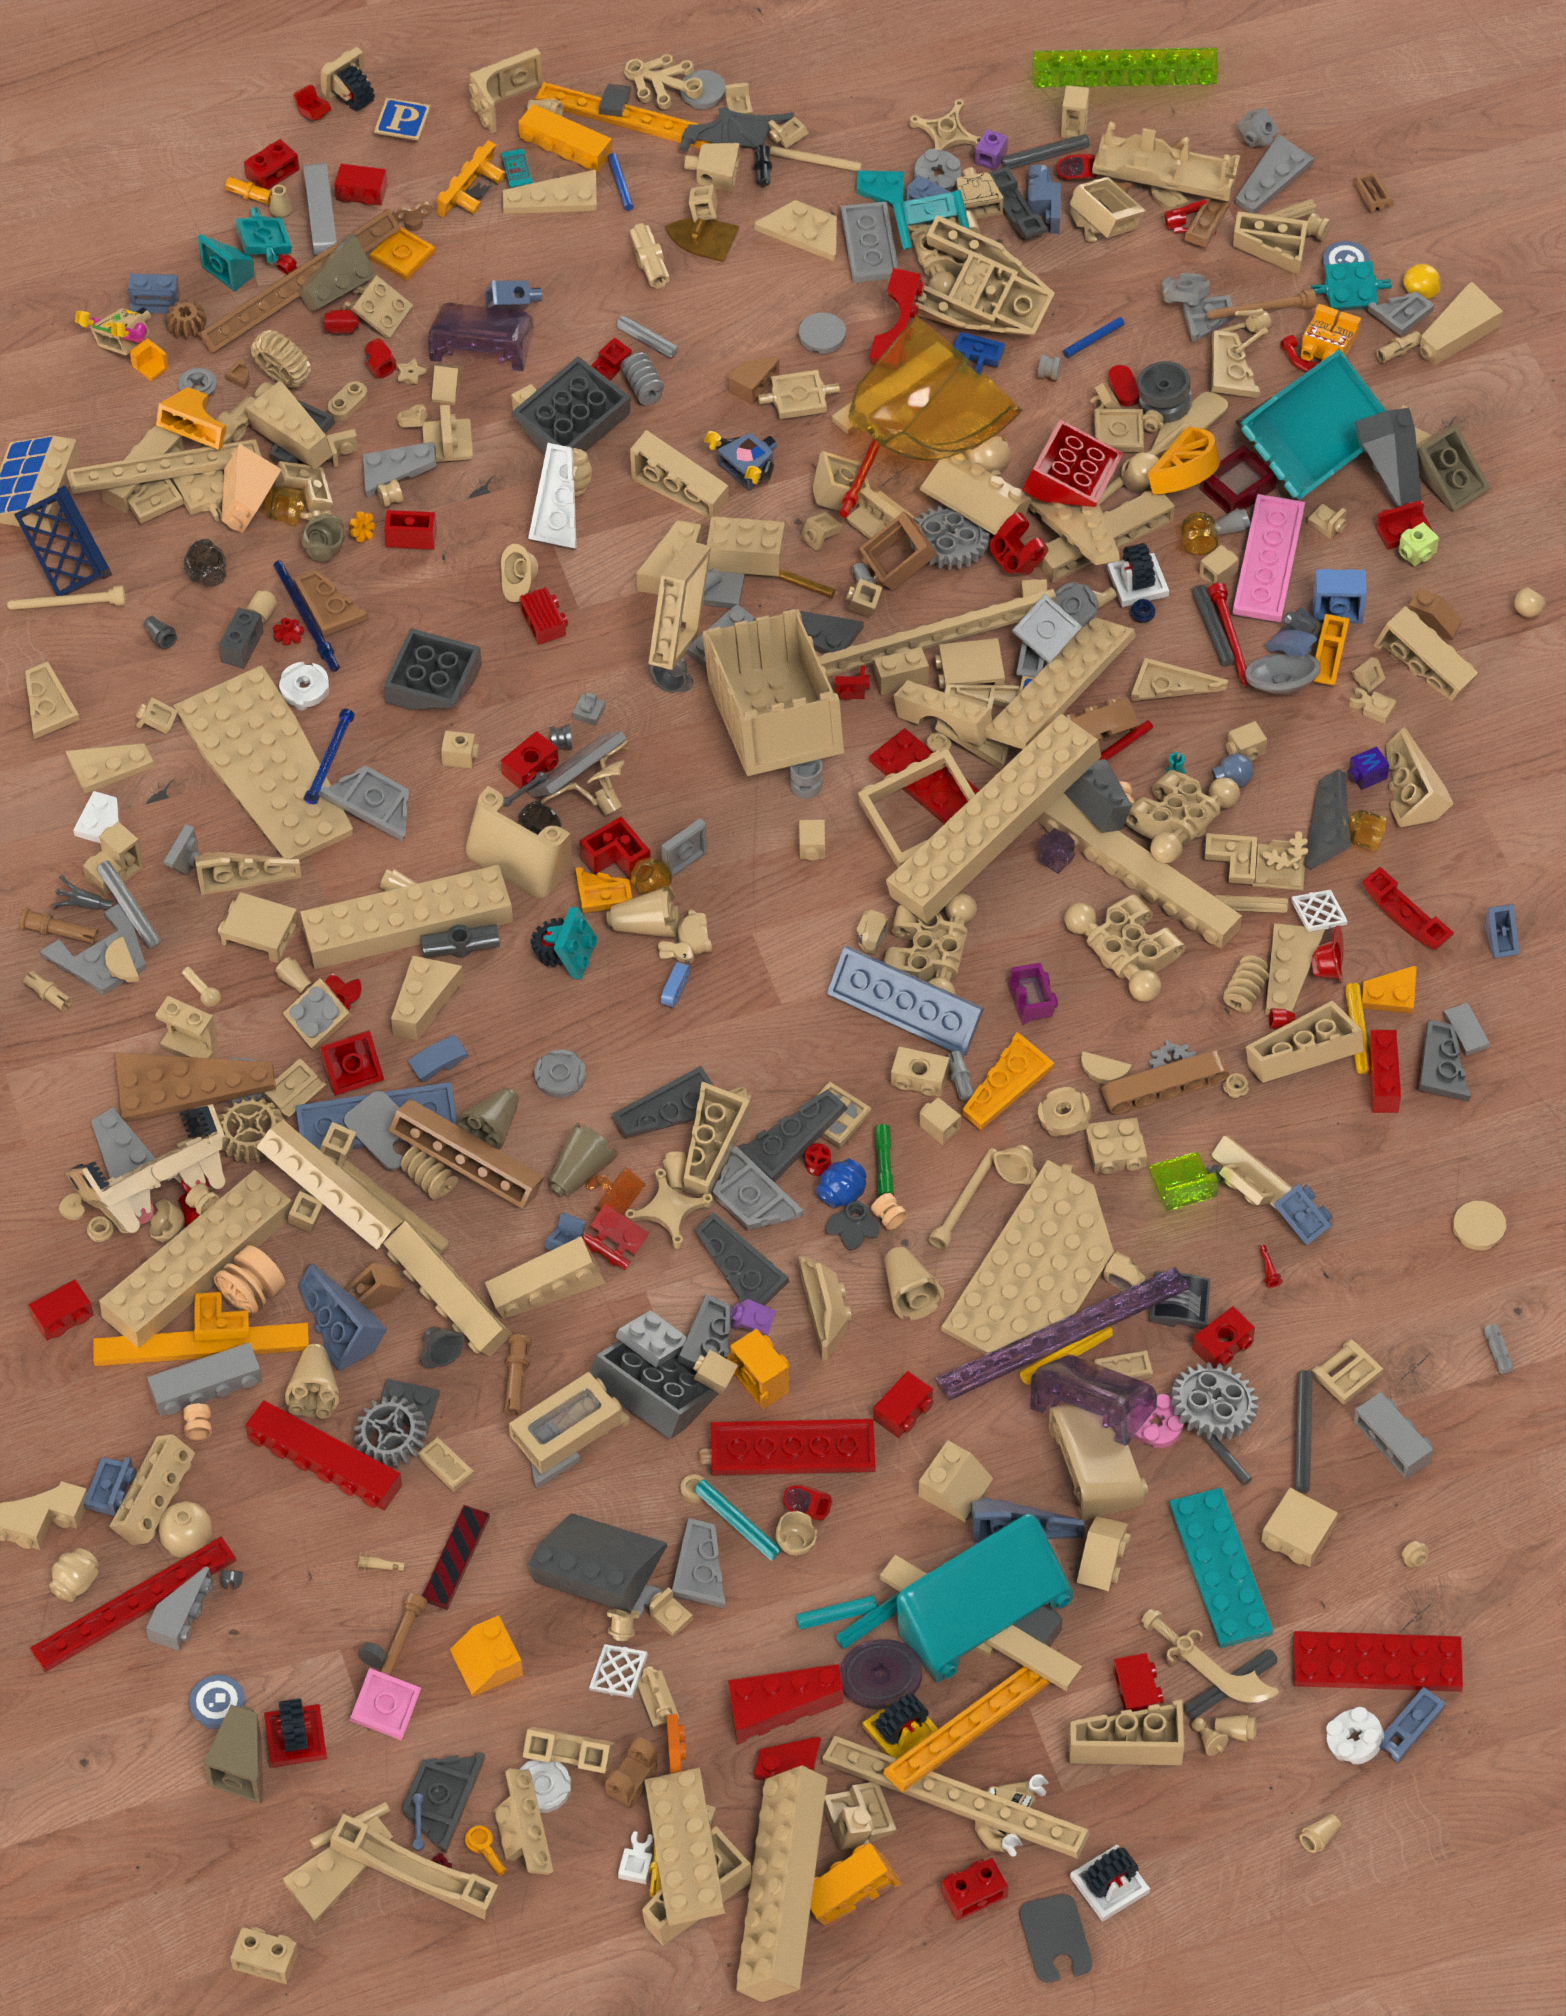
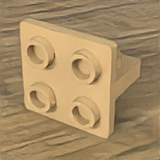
M440 405L441 421L424 422L422 425L424 443L434 441L437 462L473 459L470 419L456 420L455 414H450V405Z
M866 486L860 491V507L847 517V522L871 539L902 512H906L913 519L914 516L882 491L874 492Z

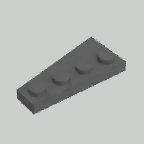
M702 1066L616 1111L612 1114V1119L625 1139L694 1121L701 1083L705 1082L713 1085Z
M827 1089L799 1107L798 1112L790 1117L785 1116L778 1121L779 1124L768 1131L763 1130L756 1135V1139L748 1144L743 1143L738 1148L775 1182L848 1108L845 1103Z
M714 1212L695 1230L696 1235L741 1302L750 1299L765 1306L790 1282L787 1275Z

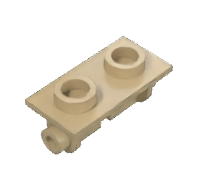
M652 1666L644 1668L643 1675L640 1677L637 1686L654 1728L666 1724L667 1715L678 1714L662 1670H654Z

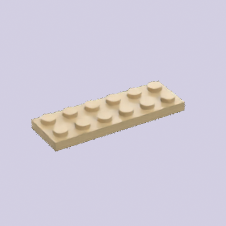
M700 1767L645 1779L669 1926L725 1914Z

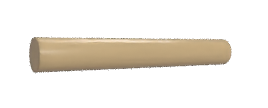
M383 1802L353 1818L366 1823L375 1816L381 1817L389 1813L390 1809L388 1804ZM337 1826L309 1839L312 1848L315 1850L331 1842V1837Z

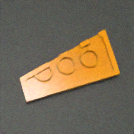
M1016 1032L1008 1048H1005L997 1064L990 1069L982 1085H979L963 1108L962 1115L978 1129H984L1054 1069V1062L1020 1033Z

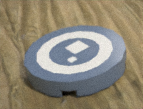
M1339 241L1331 244L1325 250L1322 263L1325 268L1326 264L1370 261L1366 249L1358 243Z
M218 1674L208 1676L199 1681L192 1689L189 1698L191 1714L195 1720L206 1728L217 1730L220 1729L231 1704L237 1707L245 1706L246 1704L244 1692L239 1683L229 1676Z

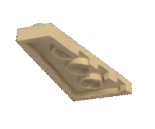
M1274 923L1266 1015H1269L1271 1008L1294 1011L1304 982L1310 972L1312 955L1323 940L1325 929L1307 932L1305 926Z

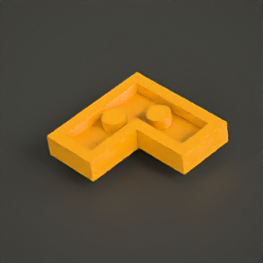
M222 1292L195 1293V1341L249 1338V1311L222 1312Z

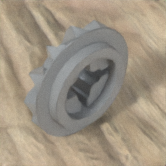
M193 368L182 374L179 379V389L181 391L186 387H190L208 395L214 394V390L217 387V379L207 369ZM202 383V387L197 386L196 388H194V384L198 385Z

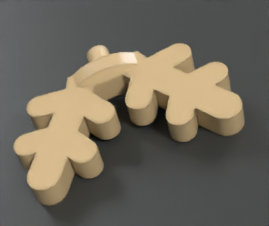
M1300 831L1295 833V839L1291 838L1289 840L1290 845L1295 847V849H1288V853L1294 856L1291 860H1287L1286 852H1282L1281 857L1278 856L1277 849H1273L1272 853L1263 852V858L1268 860L1267 866L1271 867L1276 863V871L1292 866L1295 870H1298L1300 868L1298 863L1302 860L1301 857L1308 854L1307 848L1302 849L1303 846L1308 844V840L1306 838L1302 839Z

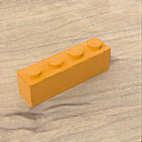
M532 104L518 121L520 138L526 142L538 145L546 151L558 154L566 160L576 162L587 169H596V172H599L609 160L608 155L613 153L611 138L535 104Z

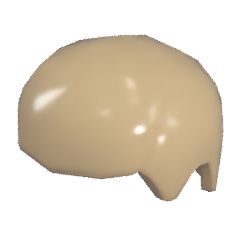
M164 1198L155 1203L157 1212L150 1220L151 1226L149 1230L150 1236L160 1242L172 1240L181 1232L185 1223L182 1209L172 1201Z
M792 1511L787 1512L780 1518L776 1528V1540L784 1552H787L789 1555L799 1556L807 1554L815 1546L817 1529L813 1527L811 1517L808 1514Z

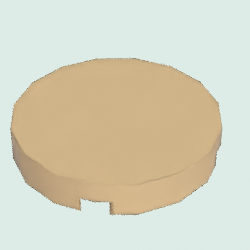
M1471 1201L1462 1205L1457 1210L1453 1219V1233L1461 1240V1244L1473 1250L1491 1249L1492 1246L1502 1241L1506 1232V1219L1502 1211L1494 1204L1486 1201Z

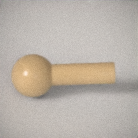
M189 966L182 971V975L201 994L200 998L203 1005L214 1007L220 1003L221 994L216 988L208 987Z

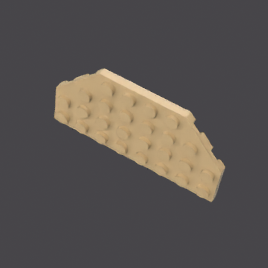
M1047 1160L941 1326V1331L987 1357L997 1355L1001 1351L1010 1349L1014 1351L1032 1347L1041 1342L1061 1340L1114 1254L1094 1185Z

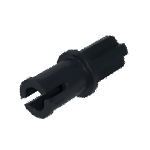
M764 144L758 145L755 150L756 162L754 163V169L757 175V184L760 187L770 184V170L772 169L769 154L770 148Z

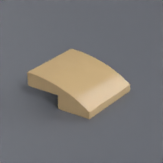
M868 1782L852 1785L849 1791L825 1795L823 1809L839 1851L845 1849H841L834 1824L843 1808L865 1806L873 1822V1831L868 1837L869 1843L896 1832L897 1829L879 1784Z

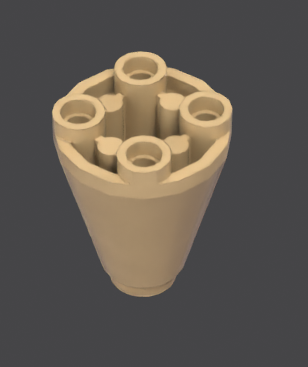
M310 1344L305 1348L285 1391L286 1404L289 1406V1412L292 1415L326 1419L332 1415V1411L336 1409L339 1403V1390L329 1355L325 1347L320 1344Z

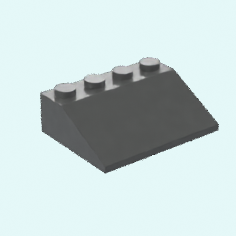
M577 356L514 409L512 416L544 454H546L548 443L577 448L586 452L630 414L631 397Z
M620 1340L598 1353L590 1370L591 1375L595 1379L599 1378L603 1382L608 1395L615 1397L621 1405L628 1408L640 1419L649 1423L669 1439L685 1430L719 1394L694 1380L693 1378L697 1371L678 1362L679 1354L660 1366L655 1367Z
M571 1513L539 1543L527 1566L535 1583L631 1613L663 1555L667 1543Z

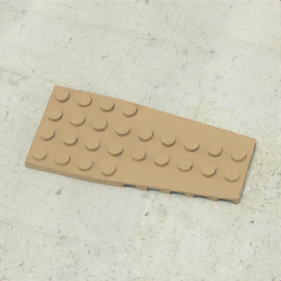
M262 665L173 705V708L178 710L177 717L206 763L223 785L226 784L233 798L240 802L244 807V812L249 818L251 817L254 820L258 830L268 838L271 847L275 852L278 851L282 858L301 860L354 834L353 827L344 810L319 796L322 787L326 786L328 788L331 785L295 715Z

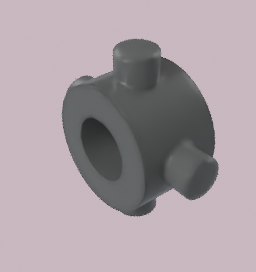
M1218 1165L1207 1166V1176L1214 1183L1222 1181L1224 1183L1226 1180L1219 1174L1222 1167Z

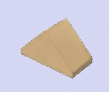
M440 362L434 366L432 402L456 404L464 365Z

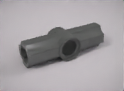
M458 924L446 932L420 935L424 958L448 954L456 957H466L474 950L500 947L497 924L472 928Z

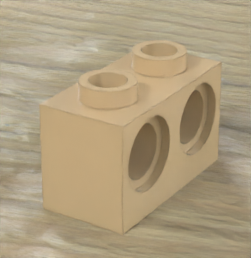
M1066 85L1062 110L1061 138H1071L1085 134L1088 120L1089 88Z

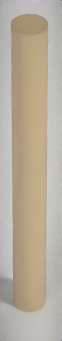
M771 146L770 155L856 172L862 168V163L775 146Z

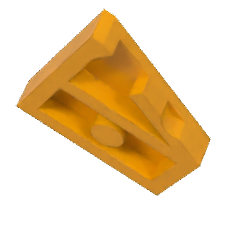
M575 868L583 913L611 910V906L632 899L628 879L614 878L600 872L594 875L584 872V868Z
M1411 966L1364 981L1362 991L1363 1009L1413 1013L1417 966Z

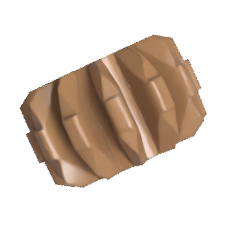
M186 299L183 303L176 301L174 306H169L168 313L166 314L168 329L170 333H175L177 338L185 336L188 339L191 335L197 337L198 332L205 328L204 325L207 322L204 308L202 305H197L195 300L190 303Z

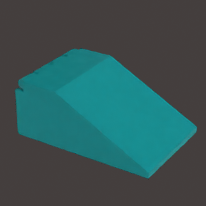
M1339 349L1241 422L1243 426L1241 430L1250 442L1255 441L1256 445L1254 447L1265 462L1267 460L1271 462L1269 467L1280 481L1284 479L1286 482L1284 487L1290 495L1300 500L1364 452L1360 446L1354 422L1385 412L1386 409Z

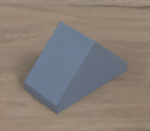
M1514 904L1488 907L1484 929L1493 957L1499 958L1520 954Z

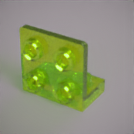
M1198 1152L1149 1166V1171L1166 1211L1216 1197L1218 1179L1215 1172L1207 1173Z

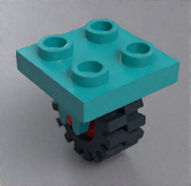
M570 907L565 921L563 918H559L557 922L553 918L549 924L547 921L543 922L544 927L538 926L536 928L538 933L533 932V939H530V943L536 956L545 966L551 965L556 967L557 963H559L560 966L564 965L572 979H582L585 970L589 966V959L597 945L598 938L580 908Z

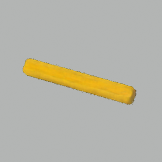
M1348 983L1345 989L1348 1014L1362 1029L1364 1052L1354 1054L1356 1072L1358 1074H1368L1370 1072V1056L1360 985L1358 983Z
M1107 1322L1100 1324L1021 1370V1380L1026 1385L1033 1383L1112 1337L1113 1329Z

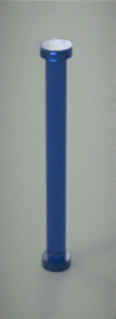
M350 709L341 710L339 723L310 790L306 791L304 795V800L309 804H317L319 801L321 787L346 729L355 717L354 712Z

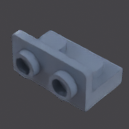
M1299 1183L1276 1201L1274 1206L1303 1242L1308 1245L1333 1225L1331 1222L1333 1216L1324 1205L1318 1206L1314 1201V1198L1317 1196L1307 1184L1303 1187Z

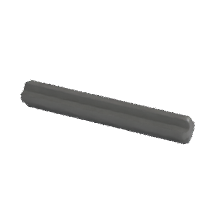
M1082 134L1002 157L1003 168L1008 166L1009 169L1088 148L1090 141L1087 134Z
M1195 586L1193 588V595L1221 664L1225 667L1233 665L1235 657L1206 586Z
M1267 1649L1231 1675L1243 1676L1255 1670L1256 1675L1259 1676L1275 1665L1278 1658L1271 1649ZM1214 1685L1184 1706V1712L1190 1719H1195L1228 1697V1695Z

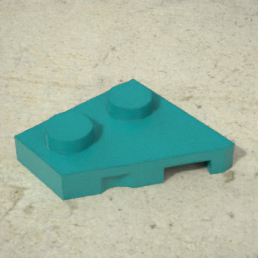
M858 170L857 195L871 198L875 202L887 201L891 205L903 202L904 172Z

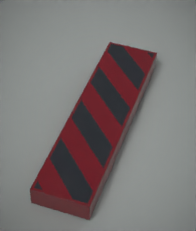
M466 1505L463 1506L422 1595L428 1601V1604L448 1610L490 1519L489 1513Z

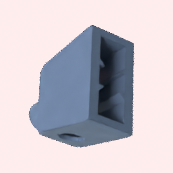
M491 281L485 288L487 312L525 310L530 305V302L542 301L541 287L529 288L528 281Z

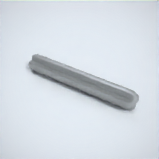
M106 860L99 864L98 872L149 949L157 947L161 942L160 937L110 861Z

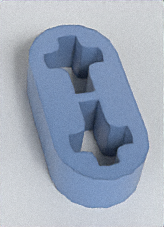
M680 962L675 964L664 987L661 1004L673 1008L677 1005L690 975V965Z

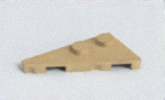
M1145 658L1131 693V700L1140 701L1226 691L1228 680Z

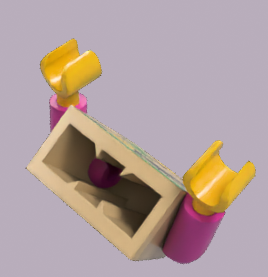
M144 307L136 312L122 308L104 319L90 318L89 312L76 311L75 322L82 327H89L94 334L98 346L113 352L128 355L133 348L143 342L149 335L146 322L151 319V315Z

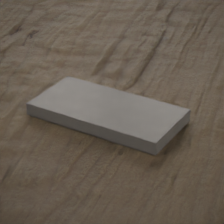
M887 201L840 206L852 282L890 279L893 268L899 269Z
M622 731L601 735L548 774L544 782H538L528 789V793L534 798L552 795L624 742L626 736Z

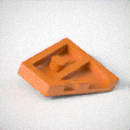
M678 1714L667 1715L670 1774L681 1772V1760H686V1744L680 1743L685 1742L684 1725L678 1724Z

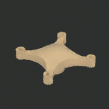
M961 99L955 101L952 111L944 117L928 120L913 115L910 118V126L912 128L920 127L924 129L933 139L936 150L945 151L950 147L960 144H972L976 148L982 138L981 136H974L968 133L962 127L959 121V114L964 109V101Z
M657 1169L655 1175L656 1181L659 1184V1190L655 1198L643 1209L637 1211L629 1209L625 1215L632 1222L648 1220L661 1224L670 1232L673 1247L680 1249L683 1247V1237L679 1231L683 1220L694 1210L704 1207L710 1208L713 1205V1197L711 1194H704L701 1198H690L681 1195L667 1184L666 1171L664 1169Z

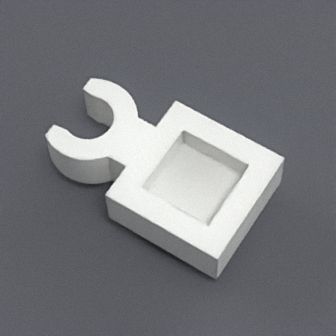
M634 1831L631 1836L633 1850L624 1849L618 1879L646 1884L649 1866L653 1859V1855L646 1852L653 1846V1837L649 1834L645 1843H639L637 1841L638 1832Z

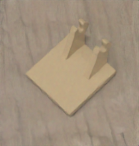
M376 275L369 284L363 287L358 286L354 289V294L359 292L362 295L352 303L345 302L342 310L349 309L354 311V314L359 315L384 337L389 339L413 304Z

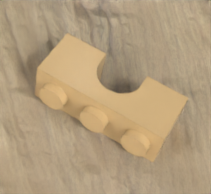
M531 1727L527 1729L522 1757L549 1763L563 1762L576 1765L579 1769L606 1773L610 1770L615 1742Z

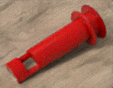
M1260 1245V1253L1265 1263L1266 1278L1264 1282L1267 1283L1266 1287L1280 1286L1283 1282L1280 1279L1281 1275L1276 1274L1270 1255L1266 1253L1268 1251L1266 1245Z

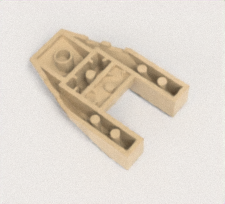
M936 215L926 235L927 245L965 261V264L949 296L930 287H924L922 297L918 296L916 305H919L917 316L959 328L1035 336L1055 293L1034 273L1032 274L1025 268L1022 262L1013 257L1001 243Z

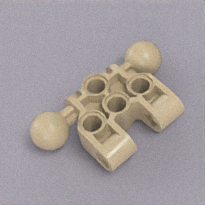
M966 210L970 230L980 234V228L973 212ZM957 215L952 218H947V220L959 225ZM928 223L908 226V230L914 231L911 238L918 253V261L923 265L925 273L931 276L928 286L949 296L965 261L927 245L926 235L931 227Z
M1169 770L1152 786L1154 796L1161 802L1140 797L1132 804L1125 823L1138 833L1152 839L1150 850L1153 858L1160 863L1169 864L1179 859L1182 853V844H1189L1195 837H1200L1206 833V827L1220 815V808L1227 809L1237 803L1240 797V789L1233 779L1222 777L1212 782L1208 790L1209 796L1201 793L1198 780L1178 771Z
M959 892L945 906V913L950 922L944 921L941 915L937 913L927 924L904 906H898L891 931L897 937L913 940V947H890L886 950L883 962L956 995V990L950 980L955 978L958 973L968 933L964 924L971 921L977 912L975 900L971 895Z
M1136 894L1107 908L1106 923L1101 926L1096 924L1097 918L1094 909L1086 903L1071 905L1064 916L1068 930L1074 934H1085L1088 937L1087 944L1095 950L1103 966L1114 970L1119 978H1128L1130 993L1138 1001L1149 1002L1159 995L1161 981L1155 973L1178 959L1186 948L1184 943L1169 928H1164L1152 935L1145 933L1143 927L1152 919L1153 912Z

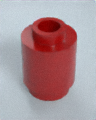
M330 310V313H324L325 332H331V334H354V329H359L358 315L354 314L352 310Z

